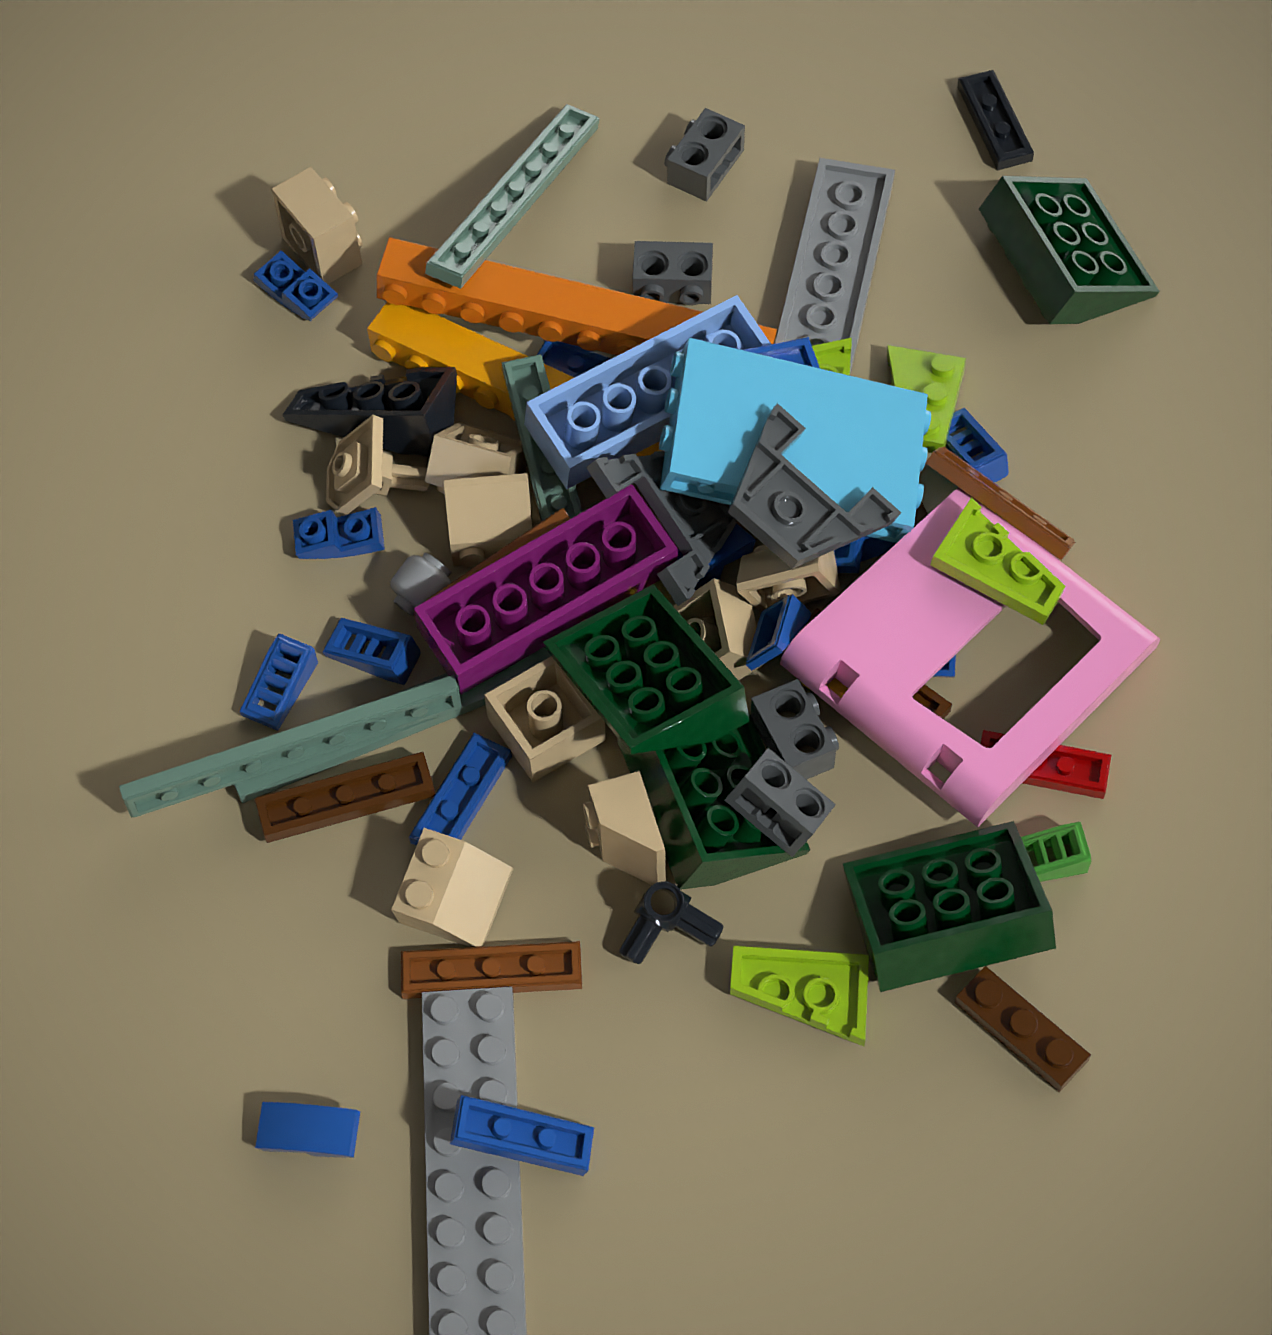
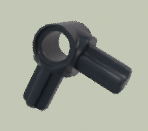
M668 881L657 882L647 889L635 908L634 913L639 917L619 948V953L627 960L635 964H641L662 930L665 932L672 931L674 927L679 928L703 944L712 947L719 939L724 926L716 919L689 904L692 897L682 892L675 884ZM665 891L672 896L674 908L670 914L660 915L652 909L651 897L654 892Z

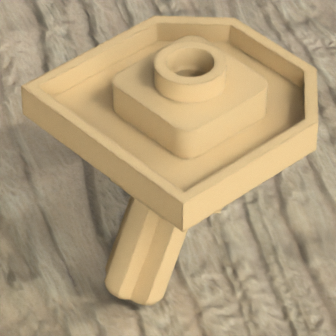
M372 415L338 442L327 467L326 503L336 511L349 514L373 494L387 495L390 487L426 491L430 484L425 482L427 468L392 464V455L383 452V418Z

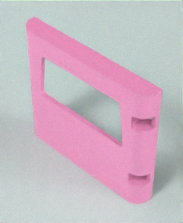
M957 488L920 521L911 532H908L807 624L788 645L780 664L976 827H979L1157 648L1160 638L1042 546L974 499L982 507L981 513L994 525L996 523L1002 525L1009 532L1008 538L1022 552H1030L1066 586L1058 602L1085 626L1099 642L992 748H985L915 701L912 696L1006 607V605L930 565L933 555L972 497L962 489ZM834 678L848 688L842 698L827 687ZM936 762L952 773L945 783L928 770Z

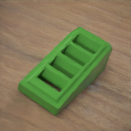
M1081 822L1064 824L1021 837L1027 852L1034 851L1038 864L1034 869L1040 882L1088 873L1091 864V854ZM1064 845H1070L1073 856L1067 857ZM1052 847L1056 861L1049 862L1045 848Z

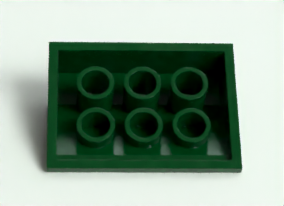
M1002 176L978 208L986 220L989 230L994 233L1005 251L1007 259L1015 267L1023 280V285L1031 293L1040 308L1042 316L1049 324H1080L1154 298L1160 292L1087 178Z
M654 584L543 642L544 648L631 754L713 742L749 722L744 686Z
M749 710V722L713 742L631 754L619 739L617 740L630 774L640 771L664 844L665 858L680 890L718 885L806 855L810 851V847L806 842L791 857L724 801L766 751Z
M1014 821L843 863L844 873L867 954L869 955V961L880 992L1056 949L1052 908Z

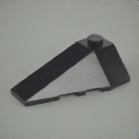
M417 367L406 369V377L385 380L384 375L381 374L370 376V382L360 386L349 387L346 382H339L299 390L284 411L283 417L285 421L346 437L369 417L375 415L383 418V449L400 454L430 456L434 435L454 425L457 372L455 367Z

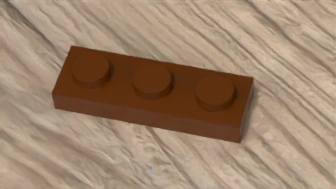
M987 966L955 998L954 1003L1059 1093L1091 1057L1088 1051Z

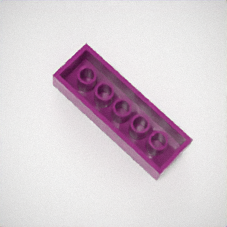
M630 485L609 499L603 500L416 606L414 613L417 629L448 676L454 675L459 693L462 695L544 647V641L659 581L660 578L657 574L677 561L678 548L635 487Z

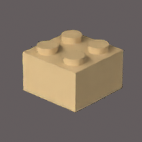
M309 167L272 188L282 238L308 269L310 268L324 282L330 284L362 265L360 248L363 244L355 226L358 223V217L348 202L342 203L339 200L335 188L328 178L324 177L321 179L315 170Z
M552 656L484 695L489 721L532 782L537 781L606 740L605 721Z

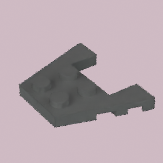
M777 403L766 419L730 504L728 513L791 569L891 525L902 512L873 487L849 512H846L782 456L800 438L806 428Z
M655 451L651 455L645 456L628 454L621 456L619 459L610 460L607 457L598 458L586 468L605 497L609 499L635 483L643 494L646 503L653 509L670 539L682 553V558L657 574L677 606L693 596L695 592L694 587L697 582L705 576L710 568L708 564L715 553L721 550L738 522L728 513L730 505L660 489L665 451Z

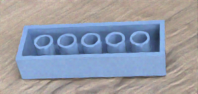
M738 295L526 402L524 425L566 489L592 477L586 467L598 458L607 457L608 460L619 459L623 455L636 454L660 441L664 425H669L671 415L670 413H665L666 398L669 389L675 388L676 377L670 376L672 359L676 351L682 352L689 338L740 350L771 344Z

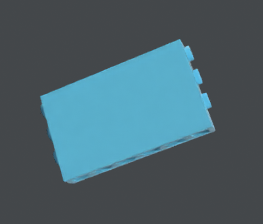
M693 338L688 339L682 352H675L670 368V376L676 377L675 388L669 389L665 403V413L671 414L669 425H664L659 443V449L665 451L660 489L730 505L766 419L773 407L778 403L806 428L800 438L782 456L842 509L849 512L873 487L902 512L891 525L867 536L897 543L914 528L916 509L921 504L924 492L923 484L919 483V475L927 459V448L923 447V436L927 433L931 422V411L926 410L928 394Z

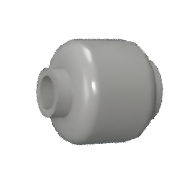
M424 553L422 557L418 555L409 556L390 581L392 590L397 594L393 602L406 613L414 616V608L422 604L425 600L452 583L448 578L452 572L428 553Z

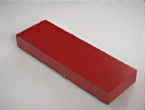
M983 730L980 744L985 748H992L1005 734ZM1059 745L1022 784L1104 799L1112 755Z

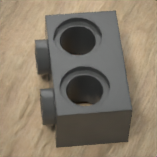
M705 108L697 120L692 119L685 129L684 137L677 146L673 145L669 149L664 162L667 167V184L707 202L744 151L745 125Z
M635 241L633 295L665 303L691 306L711 304L713 243Z
M798 679L751 698V717L767 749L772 750L806 780L834 768L836 751L839 750L837 737L830 726L824 727L818 716L820 715V709L815 696L811 691L805 692ZM782 711H791L794 712L796 716L786 718L780 716L778 713ZM808 745L813 747L815 751L804 753L797 748Z
M769 748L724 800L791 857L815 833L836 805Z

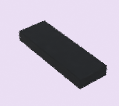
M994 70L958 78L957 88L997 171L1032 162L1034 151Z

